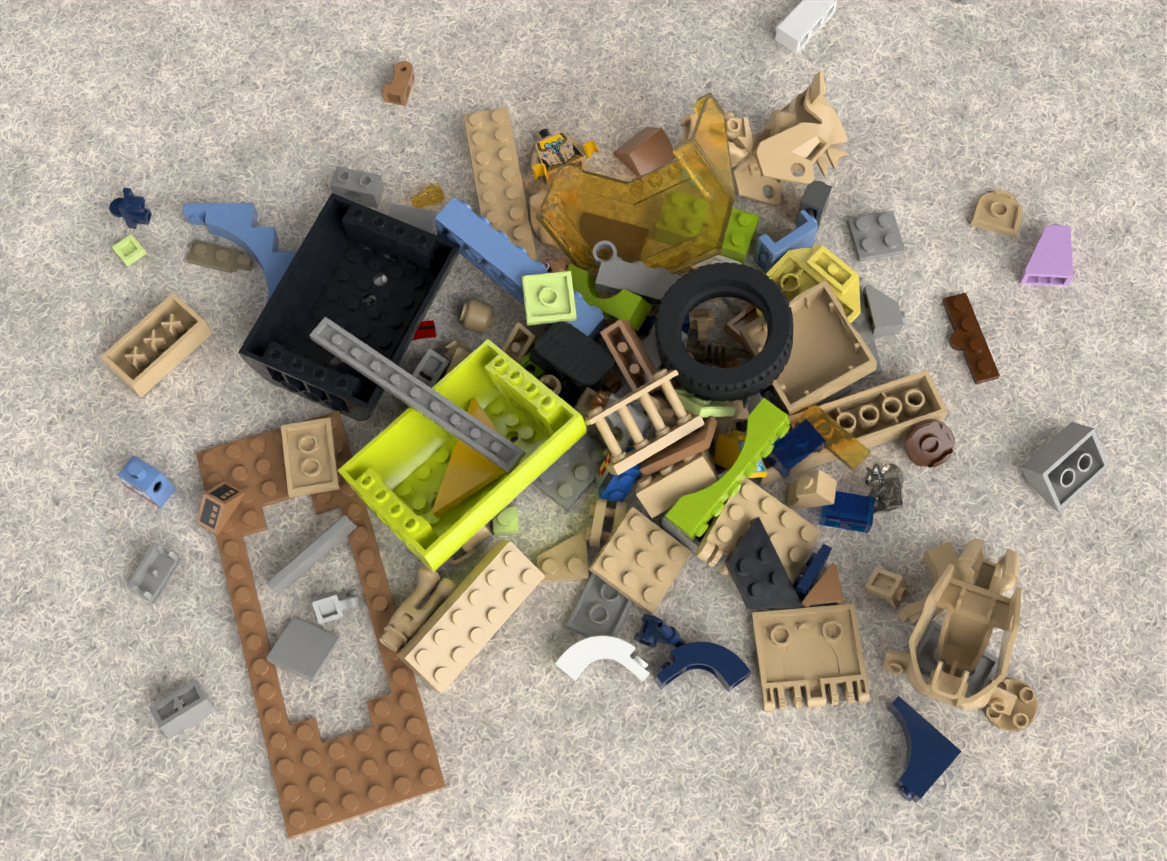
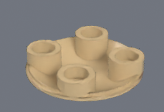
M1004 678L997 687L1017 696L1010 716L994 711L988 703L983 707L988 720L997 728L1005 731H1019L1028 727L1036 717L1038 710L1036 694L1026 683L1014 678Z

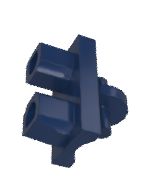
M123 188L124 198L114 199L109 205L111 214L118 218L123 217L131 229H136L137 224L149 225L152 212L150 209L145 208L146 201L144 197L134 196L131 188Z

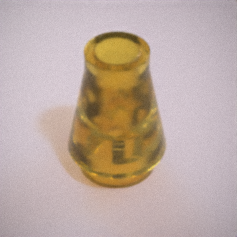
M437 182L429 184L410 199L415 208H425L442 204L441 201L445 200L446 197Z

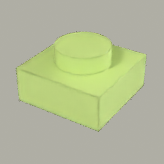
M132 234L112 246L114 252L127 267L147 254Z
M517 507L504 508L493 518L494 535L519 533Z

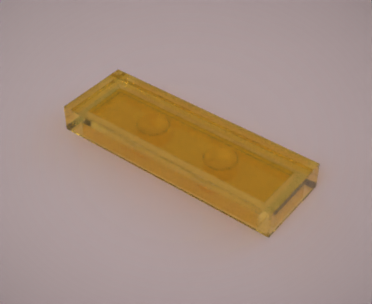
M815 403L796 421L797 424L851 471H854L870 455V450Z

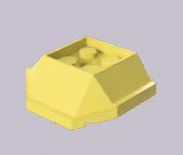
M824 245L788 250L766 273L769 279H773L779 285L789 302L801 293L826 280L844 308L845 315L850 324L860 315L859 274ZM757 308V317L759 318V317H761L763 314H762V312Z

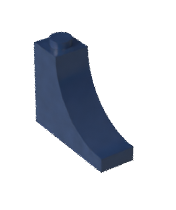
M898 696L889 706L888 710L898 720L904 732L907 757L903 772L895 785L899 787L898 793L907 801L913 800L916 803L962 751Z

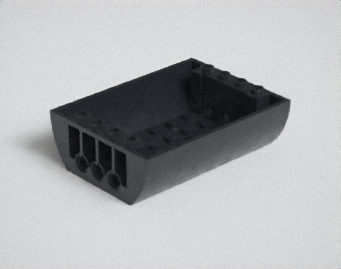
M331 193L238 353L253 370L271 384L333 411H340V414L356 421H366L371 417L385 389L344 361L338 365H332L330 361L335 355L313 341L310 334L326 317L396 365H399L460 253V245ZM382 275L386 276L387 282L384 285L378 286L375 284L377 278L382 277ZM370 296L376 298V302L372 305H365L363 303V299Z

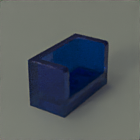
M806 419L772 444L774 445L773 450L766 459L786 479L791 469L816 450L820 453L825 447L826 440Z
M836 491L834 504L821 506L818 525L869 533L873 523L875 497Z

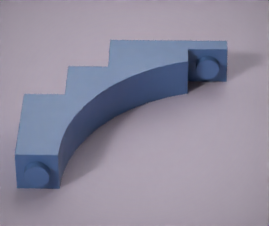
M253 203L184 204L183 213L188 223L194 225L205 223L211 234L226 238L251 254L265 273L269 301L296 255V251L277 252L279 238L275 227H257L258 214Z

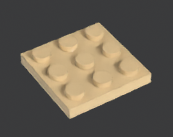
M630 507L589 570L646 613L653 614L692 551L634 507Z

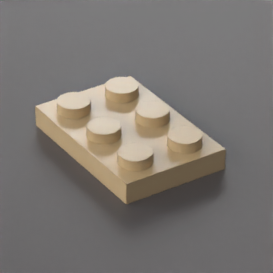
M331 418L281 425L289 497L340 489Z

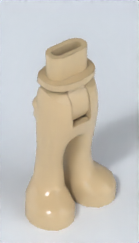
M422 564L417 571V587L395 611L389 624L384 628L385 633L379 639L382 644L394 652L401 645L408 643V640L417 633L458 587L448 578H444L440 582L438 572L436 570L432 572L425 564ZM437 586L427 603L417 610L416 608L421 601Z

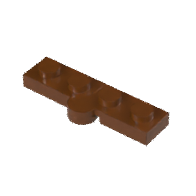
M967 293L945 297L942 302L954 330L949 339V345L956 351L964 352L963 355L975 384L998 379L1000 374Z

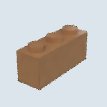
M620 319L600 332L632 391L654 379L652 375L658 371L630 321ZM661 385L649 391L648 394L650 395L661 388Z

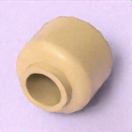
M471 299L468 303L464 302L459 321H462L463 328L482 334L486 331L487 327L492 328L496 315L492 314V306L490 304Z

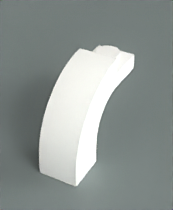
M594 635L583 638L568 647L555 662L560 669L575 681L589 664L599 659H612L620 662L642 681L650 674L646 669L648 664L638 655L634 658L630 656L636 647L630 642L612 635Z

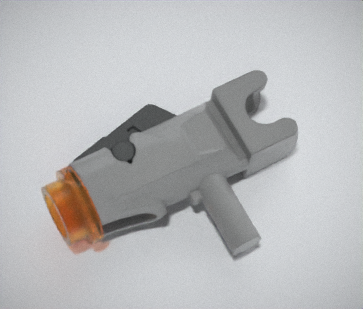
M599 390L593 397L590 407L592 409L598 406L604 408L622 396L612 394L609 391ZM635 401L626 404L643 438H647L648 441L654 438L656 429L650 418L643 414L642 404ZM616 410L604 418L610 426L618 427L622 430L621 434H623V437L619 442V446L622 452H626L633 439Z

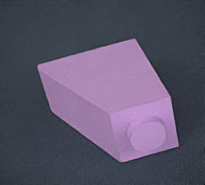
M1060 224L1046 225L1020 278V284L1068 286L1074 276L1070 226H1061Z

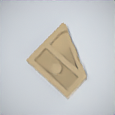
M586 531L580 532L537 556V568L545 575L540 583L585 581L589 579L587 541H585Z

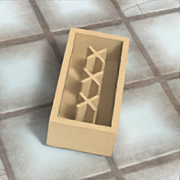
M172 293L100 358L115 376L139 398H142L212 333L206 321L177 295Z

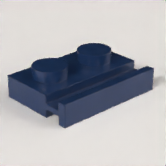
M824 543L817 554L814 552L811 554L806 563V566L809 568L805 574L800 573L793 584L801 600L804 599L831 553L832 548Z

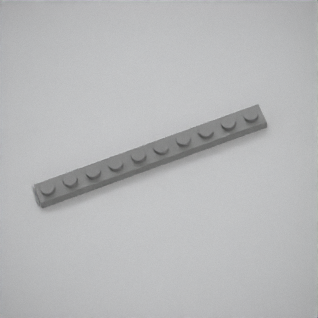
M325 317L310 334L311 339L508 474L514 470L524 457V450Z

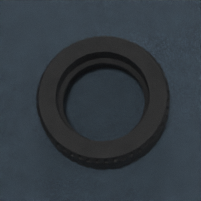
M718 262L697 267V269L684 274L675 281V284L670 286L657 309L655 337L664 368L667 371L677 370L678 375L672 379L682 389L705 400L732 402L758 394L759 391L765 390L780 376L791 355L794 324L789 301L773 279H769L768 275L763 274L760 270H755L751 266L733 262ZM720 297L738 298L749 302L762 312L767 324V339L762 351L755 358L745 364L732 368H714L701 364L690 357L682 342L681 333L684 319L695 307L710 299Z

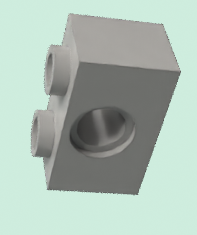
M337 166L330 184L332 193L361 205L377 209L384 192L381 175Z

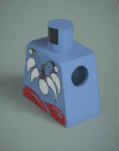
M132 456L118 474L123 486L160 509L176 489L160 471L136 456ZM155 485H156V486H159V485H160L159 489L154 492V491H153L154 486H155Z

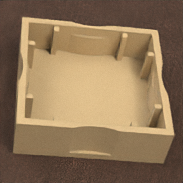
M826 280L801 293L789 302L794 324L791 355L787 365L784 366L783 372L770 385L788 416L806 410L872 373L877 367L876 359L859 332L848 321L844 308ZM763 315L739 328L741 338L753 358L762 351L767 339V324Z

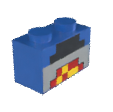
M629 446L626 451V454L635 448ZM609 452L595 475L599 498L623 502L641 474L639 470L641 463L636 464L619 475H612L606 466L613 462L611 459L613 455Z

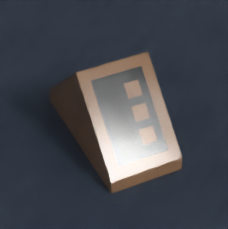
M225 481L204 492L196 524L218 536L246 493Z
M832 562L802 602L803 607L801 608L841 605L843 596L836 564Z

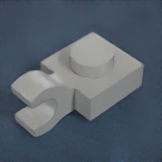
M355 589L346 591L339 597L335 590L311 598L319 625L344 617V609L359 605Z

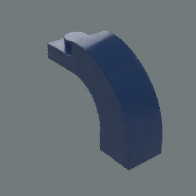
M693 642L679 646L670 652L669 658L673 663L666 662L657 669L656 672L658 674L655 676V682L662 689L681 674L689 670L700 669L713 674L729 692L746 680L751 671L731 650L710 642Z

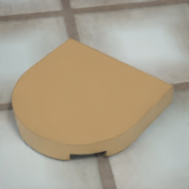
M995 189L980 196L970 225L1016 238L1023 209L1012 193Z

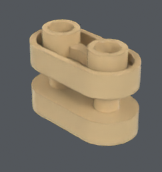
M597 498L596 503H591L589 517H594L593 525L587 526L585 541H590V547L600 548L601 541H608L626 513V502L617 501L616 508L607 507V499ZM605 517L614 518L612 532L603 531Z

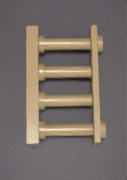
M664 368L652 375L653 380L604 408L601 406L595 407L587 412L589 417L584 419L585 425L596 424L613 455L611 458L613 462L606 465L612 475H619L705 424L700 415L687 414L676 394L670 379L678 375L677 370L667 371ZM661 385L678 417L676 420L678 424L671 428L665 426L648 394L649 391ZM637 398L640 399L656 429V437L649 441L647 438H643L626 404ZM616 410L635 443L633 445L635 449L627 454L625 451L622 452L604 418Z

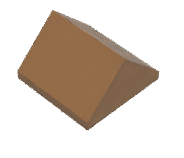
M655 127L644 128L613 152L642 182L647 181L677 157L663 128Z

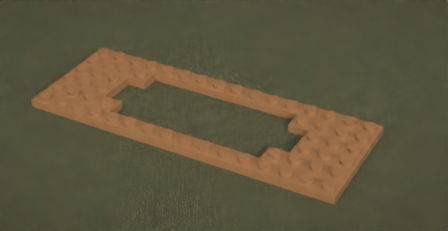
M340 411L306 420L331 418L337 468L339 470L353 457ZM281 428L196 452L205 492L225 481L246 493L219 535H216L288 838L291 839L445 789V781L414 672L396 656L405 645H401L394 652L379 640L385 633L384 628L389 624L396 608L366 504L339 472L340 489L311 494L316 515L341 508L342 515L349 517L357 526L348 537L391 694L366 701L373 727L322 742L316 718L290 725L276 666L267 662L271 646L244 541L245 536L268 530L262 507L295 498H290L288 495Z

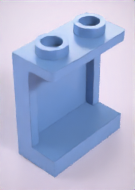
M803 209L799 212L795 230L776 243L766 233L758 238L754 261L765 274L788 250L813 247L818 228L816 219Z

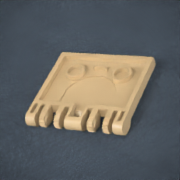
M745 477L740 483L741 488L734 497L729 496L724 502V509L712 521L695 552V556L704 562L707 560L709 566H715L723 554L728 557L730 552L734 551L737 541L749 528L750 521L759 517L793 585L821 530ZM725 563L722 564L719 571L724 576L729 574ZM729 575V579L734 582L731 575Z
M855 603L752 612L751 619L764 712L775 711L773 690H776L779 710H785L786 698L784 689L792 688L795 709L802 708L800 688L803 687L807 708L826 706L825 685H828L831 705H838L839 701L836 684H845V699L848 704L854 703L855 700L852 683H855L857 702L864 703L870 701Z

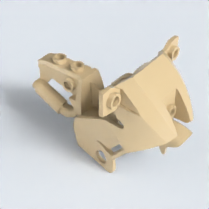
M819 71L807 89L791 100L790 104L781 110L775 109L771 112L770 120L765 124L764 130L760 134L751 133L748 117H734V113L731 112L717 115L712 114V111L709 109H703L695 113L686 114L680 120V126L683 127V140L678 144L677 151L682 153L683 157L712 171L715 169L727 171L733 168L732 175L738 196L774 207L781 205V187L787 181L808 185L814 181L813 164L815 162L822 175L826 176L829 165L836 169L837 162L849 154L845 150L833 146H841L848 140L839 116L824 96L826 81H824L823 71ZM803 169L801 177L793 175L795 171ZM764 186H768L772 190L773 196L771 199L763 195L762 189Z
M976 538L967 543L956 561L961 581L952 578L955 565L949 564L929 593L923 612L909 640L910 654L888 649L882 668L893 674L907 673L908 681L919 694L965 711L985 707L988 703L994 711L1010 716L1017 696L997 687V685L1006 677L1013 644L1018 635L1022 589L1016 587L1011 598L1005 597L1002 594L1017 585L1020 558L1015 551L1007 549L1005 555L999 557L998 563L985 560V550L983 548L985 541ZM940 607L948 611L938 642L937 659L939 662L936 671L932 670L928 683H926L917 662L919 651L916 650L937 608ZM996 627L1004 630L994 679L991 678L989 685L978 693L965 698L969 685L966 682L970 671H974L982 658L993 628ZM943 662H944L945 665H944V668H943V671H942L941 667H942V664H943ZM966 670L964 676L961 677L962 671Z

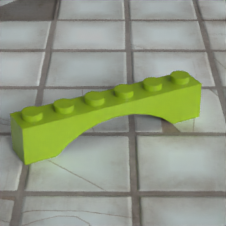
M763 398L748 416L745 444L732 468L711 486L696 493L681 496L666 514L668 521L691 540H694L696 536H702L708 528L707 523L713 516L717 517L724 509V502L729 496L734 497L741 488L740 483L746 476L749 478L755 472L758 461L762 457L766 458L771 453L774 447L772 444L778 437L782 438L786 435L790 428L788 415Z

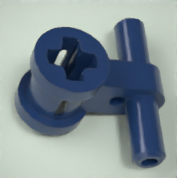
M643 614L641 619L643 623L640 631L634 636L635 641L652 648L656 647L657 642L674 645L676 648L686 644L674 627L668 626L662 619L650 614Z

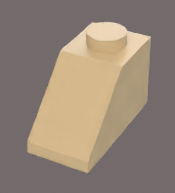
M526 319L520 320L515 325L501 350L519 364L535 348L536 340L548 329L542 324L527 326Z

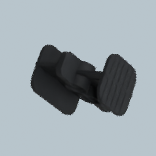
M562 321L555 323L536 340L535 348L530 352V361L544 370L546 375L555 376L560 381L561 391L558 396L572 408H574L586 387H589L603 397L611 394V389L603 384L605 374L613 367L615 362L611 352L607 351L573 325Z

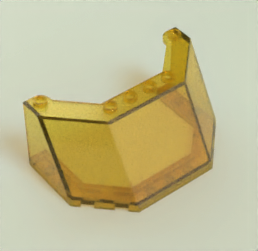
M711 92L697 99L694 105V111L697 115L695 128L690 139L674 146L672 152L677 159L629 182L583 170L580 165L575 163H568L557 169L536 215V219L574 266L587 272L588 269L599 272L600 267L593 260V248L600 241H610L613 243L617 250V257L622 258L625 262L632 263L637 261L644 263L649 268H665L672 274L721 253L736 195L724 110ZM601 249L597 253L598 258L601 260H608L613 255L609 249Z

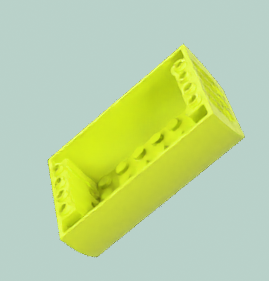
M489 339L434 385L432 389L466 412L471 400L475 398L501 436L507 440L514 436H519L518 440L513 444L524 450L525 455L510 474L505 473L436 518L432 509L457 438L411 407L338 470L345 481L378 519L432 572L437 570L586 434V425L579 412Z

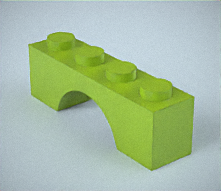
M572 264L569 265L567 271H571L573 290L578 291L584 297V301L587 304L598 307L603 313L604 320L608 322L611 319L615 321L620 319L630 321L634 330L639 331L652 305L642 297L625 289L611 298L601 299L596 290V278L585 270Z

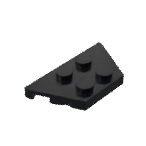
M760 518L752 519L746 533L739 538L734 551L730 552L724 562L747 609H796L803 607Z

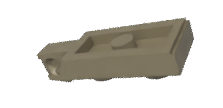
M194 240L186 258L188 263L227 273L237 272L238 269L251 272L254 265L252 258L244 256L241 251L199 240Z

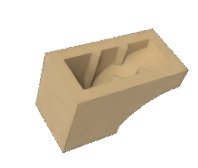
M820 469L798 472V480L790 483L787 507L802 509L834 504L837 480Z

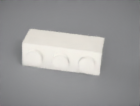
M801 0L798 6L792 7L786 19H781L776 25L775 41L796 54L835 13L837 0Z

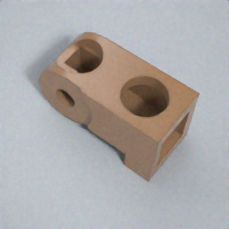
M400 61L394 66V77L391 84L385 83L382 89L384 102L406 106L415 79L413 66L410 62Z

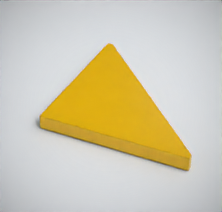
M473 398L467 413L498 433L477 400ZM457 439L432 509L433 514L438 518L507 472Z

